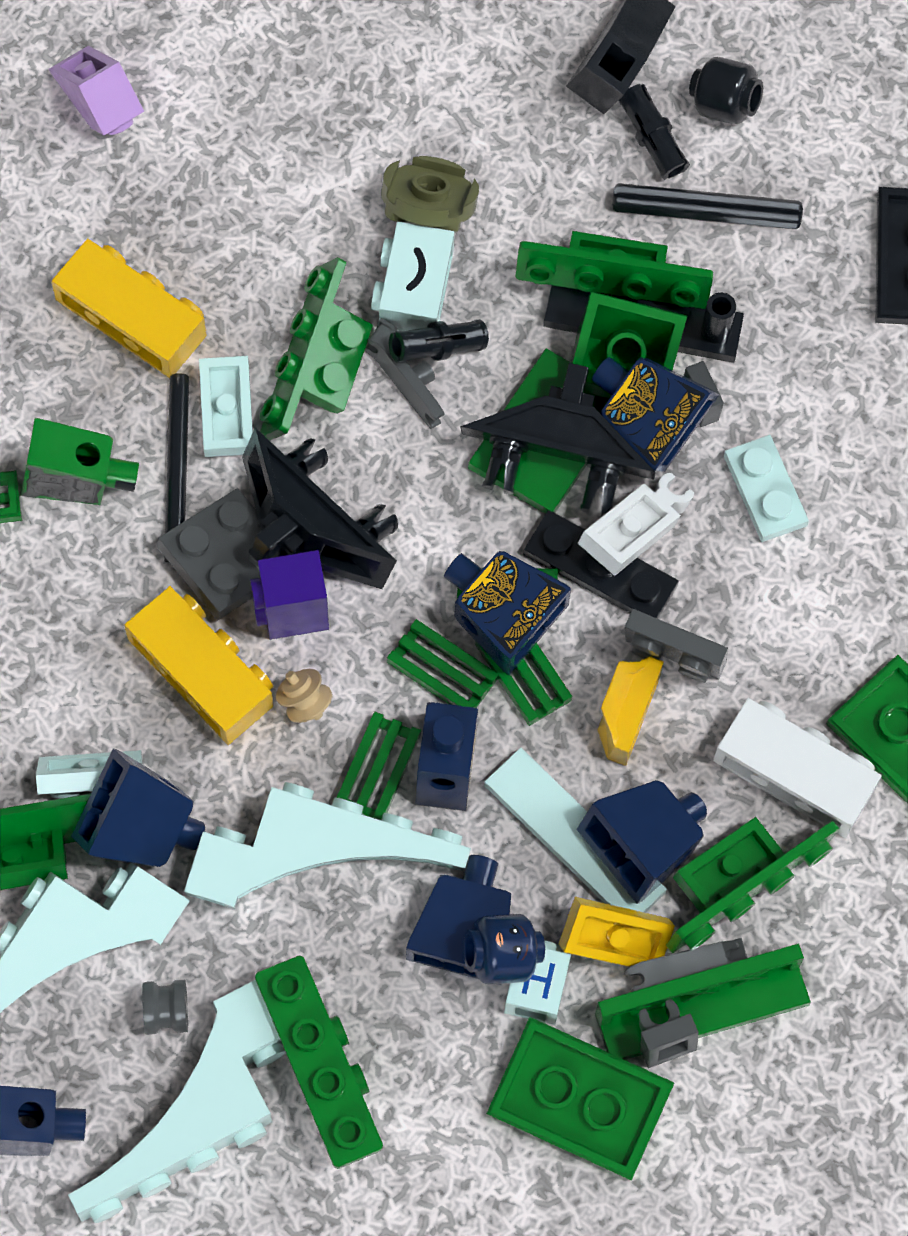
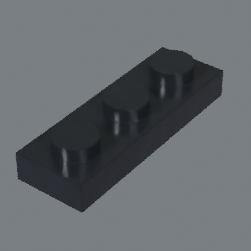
M547 511L524 548L523 555L548 569H558L559 575L631 613L633 608L657 619L660 617L676 590L679 580L639 558H636L614 576L578 544L586 529L554 512Z

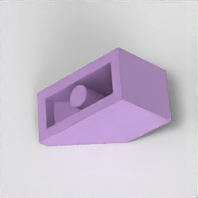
M90 46L83 48L49 68L52 76L90 128L102 135H115L125 131L133 124V118L144 112L119 61Z

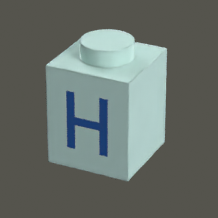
M545 941L544 961L537 963L532 977L525 982L510 983L504 1013L526 1019L532 1017L540 1022L555 1025L571 954L561 952L562 949L558 944Z

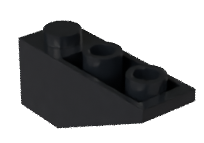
M623 0L566 87L602 114H605L624 96L638 75L676 6L668 0Z

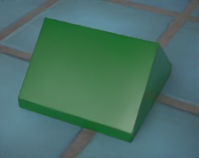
M591 291L577 331L571 359L573 364L588 367L584 392L608 399L611 398L609 393L592 382L594 373L608 357L628 371H630L640 357L650 359L673 370L687 316Z

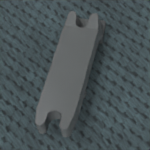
M380 318L375 332L368 340L369 345L365 349L366 353L378 362L430 429L441 424L439 418L444 416L445 413L425 386L435 380L433 369L426 361H422L412 368L407 361L395 362L389 351V337L398 328Z
M738 938L732 941H721L698 947L692 951L686 950L643 961L627 968L625 975H639L642 979L641 985L630 989V992L747 959V954L742 938Z

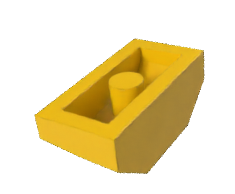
M649 656L638 662H618L601 706L603 716L597 729L608 760L624 766L627 765L659 682L664 661Z

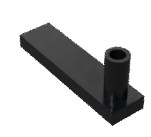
M551 285L543 327L577 333L590 292ZM723 292L715 293L708 299L706 309L600 293L686 315L687 319L678 349L679 353L735 363L744 313L735 312L736 302L731 295Z

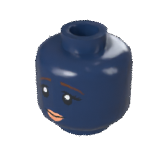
M523 914L487 915L480 917L476 920L472 930H467L464 935L463 955L467 970L475 972L477 978L484 984L528 981L534 974L537 963L544 961L545 941L543 934L540 931H535L531 921Z

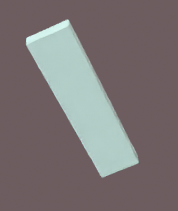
M522 748L518 749L485 781L484 786L603 903L646 913L666 893L667 889L661 884L639 904L635 903L576 830L587 811Z

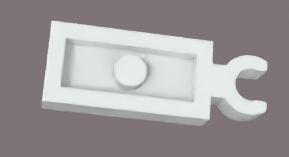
M672 473L664 474L654 491L647 485L642 484L583 532L578 544L615 576L675 527L681 516L680 514L686 510L691 502L694 492L689 489L683 495L673 494L668 488L675 476Z

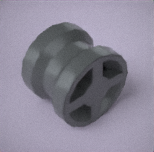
M174 980L170 986H158L154 981L143 982L142 1004L145 1034H157L161 1028H172L177 1033L188 1032L186 980Z

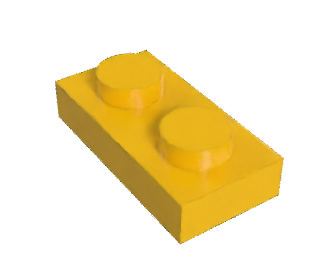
M574 897L558 945L566 953L631 967L643 961L665 956L666 944L671 939L675 925L666 917Z

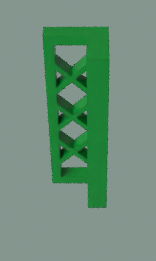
M799 943L599 1001L595 1017L606 1051L624 1060L642 1055L640 1051L642 1031L639 1027V1012L646 1009L652 1022L663 1024L669 1019L665 1012V1001L669 999L677 1004L680 1012L679 1017L691 1014L699 1032L698 1038L809 1006L811 1001L799 968L804 959Z

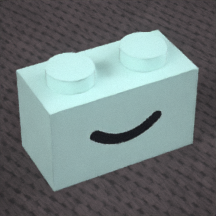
M397 221L394 238H385L382 248L380 266L387 267L385 282L376 281L373 291L371 310L379 311V320L383 318L397 327L398 331L426 328L429 323L440 321L454 253L455 231Z

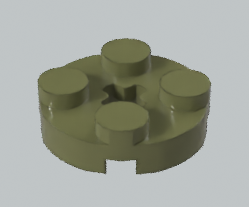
M431 156L413 157L412 165H405L399 168V160L386 168L383 176L381 198L386 205L385 215L392 221L411 222L417 225L458 232L461 222L471 218L476 210L479 185L475 178L472 184L465 179L466 170L454 162Z

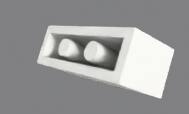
M747 698L718 745L713 761L823 826L834 821L840 828L837 834L846 839L874 793L882 775L874 771V765L863 756L852 752L846 755L831 746L830 740L820 731L811 727H804L802 729L785 719L786 715L775 705L766 701H760L758 704L752 699Z

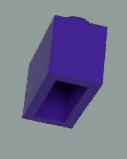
M319 550L258 560L260 578L250 579L257 626L267 625L270 640L329 630L328 602Z

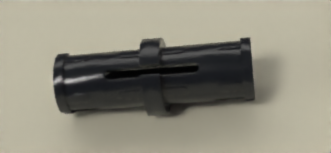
M637 84L628 88L624 96L618 101L637 131L635 138L641 147H646L663 180L685 172L690 164L671 133L673 127L669 119L661 116L645 84Z
M481 319L449 325L444 321L429 323L426 328L392 332L389 337V351L395 362L431 357L436 361L447 360L454 353L485 350L488 345L489 334L487 326ZM451 338V340L430 344L426 343L427 341Z

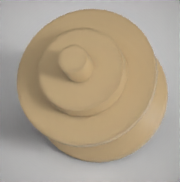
M309 668L296 672L289 671L276 691L277 702L281 706L287 707L286 714L292 722L302 723L313 719L319 720L323 716L322 713L331 703V689L321 684V674L315 669Z

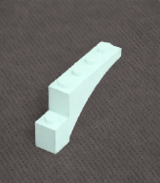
M285 782L283 790L271 787L253 847L244 844L246 835L217 826L214 835L207 832L202 833L184 892L186 895L235 909L238 899L283 877L319 866L356 860L392 859L430 863L463 871L466 867L471 848L461 845L463 837L458 834L433 828L431 836L411 830L413 821L390 813H383L382 820L361 815L364 806L336 797H334L332 805L312 799L314 795L313 790Z
M130 863L126 870L119 867L112 874L102 891V894L107 896L103 905L52 872L48 874L45 880L37 877L21 900V904L26 909L14 925L8 921L0 930V1013L36 984L63 968L99 952L150 939L161 945L190 900L134 863Z
M256 980L213 1001L216 1018L199 1062L182 1092L159 1123L132 1151L103 1174L68 1194L82 1222L92 1217L94 1223L105 1221L118 1214L123 1209L121 1201L138 1192L141 1193L143 1198L155 1195L171 1184L169 1176L186 1167L189 1168L191 1173L198 1172L215 1163L219 1159L217 1151L234 1142H236L238 1148H243L258 1141L267 1134L264 1127L272 1123L271 1113L246 1066L252 1062H255L257 1068L266 1066L281 1058L285 1051Z

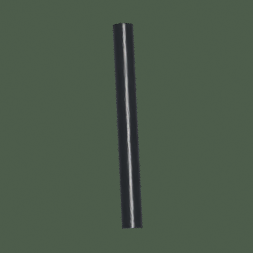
M182 373L172 374L169 385L165 533L183 523L186 517L189 376Z

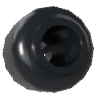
M713 57L705 63L702 69L697 68L689 84V94L694 97L695 108L701 116L730 124H740L748 116L752 117L756 114L762 101L764 89L763 82L758 79L757 72L752 65L723 57Z

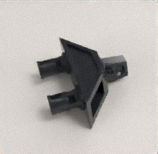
M569 363L563 388L551 386L549 396H542L460 426L462 435L487 440L493 445L482 487L492 490L501 469L505 468L504 494H514V484L522 452H527L528 450L585 463L590 468L579 510L589 513L598 491H601V517L612 508L619 475L627 473L654 480L656 472L593 407L595 396L583 393L588 376V367Z
M255 427L242 459L259 519V527L262 531L255 536V542L253 547L249 549V554L258 561L277 557L283 552L287 555L319 550L322 571L383 589L397 560L378 542L398 529L399 524L396 515L393 514L378 522L386 505L378 504L357 522L354 521L308 477L328 463V454L325 448L309 455L316 439L310 438L305 440L299 447L285 456Z

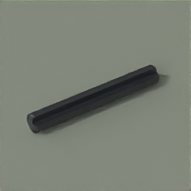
M623 183L615 185L612 202L613 210L616 212L798 229L803 216L802 202L797 200Z

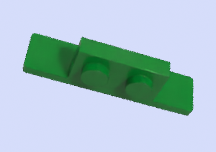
M572 231L569 248L521 241L518 249L515 278L535 284L554 285L579 289L585 292L592 291L637 300L643 299L675 304L682 307L706 309L707 301L710 298L714 272L708 269L665 263L667 245Z
M339 257L321 266H316L310 272L305 282L304 290L307 292L303 308L297 312L291 323L290 334L293 335L288 351L282 355L276 366L275 377L278 380L273 394L265 401L260 412V420L263 421L260 432L269 441L288 433L300 397L333 413L338 414L345 410L373 324L333 303L346 266V261Z
M91 794L0 809V890L31 885L37 877L45 880L50 872L62 880L68 879L65 844L76 842L71 835Z
M757 817L751 819L679 869L674 875L673 879L700 914L673 934L666 944L667 948L672 954L685 945L691 951L698 948L715 934L716 931L712 926L721 919L727 917L731 923L736 921L756 904L752 899L755 895L764 889L770 895L774 894L794 878L795 875L791 870L799 864L805 862L808 867H812L833 850L829 842L840 828L834 821H831L785 854Z
M299 955L257 972L255 975L256 983L333 1167L340 1169L382 1151L383 1142L363 1098V1095L370 1092L364 1074L358 1063L349 1065L342 1048L349 1045L344 1027L338 1015L329 1018L304 957Z

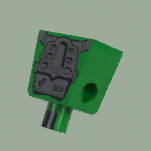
M35 418L21 496L101 505L105 487L134 492L139 462L111 458L113 438L109 435Z

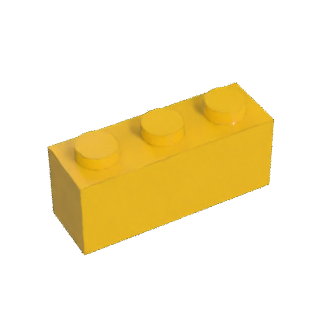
M87 238L51 281L56 301L168 378L172 374L177 373L207 336L204 314L196 304L184 297H181L179 300L165 291L164 285L154 275L147 271L138 273L126 264V260L117 250L109 245L100 247Z
M169 586L124 624L127 638L227 745H230L274 707L272 692L270 691L274 686L269 677L257 665L253 664L248 668L236 655L240 650L224 630L219 629L217 632H214L203 619L206 617V614L193 597L189 594L181 597Z

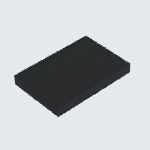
M878 187L875 323L908 325V188Z

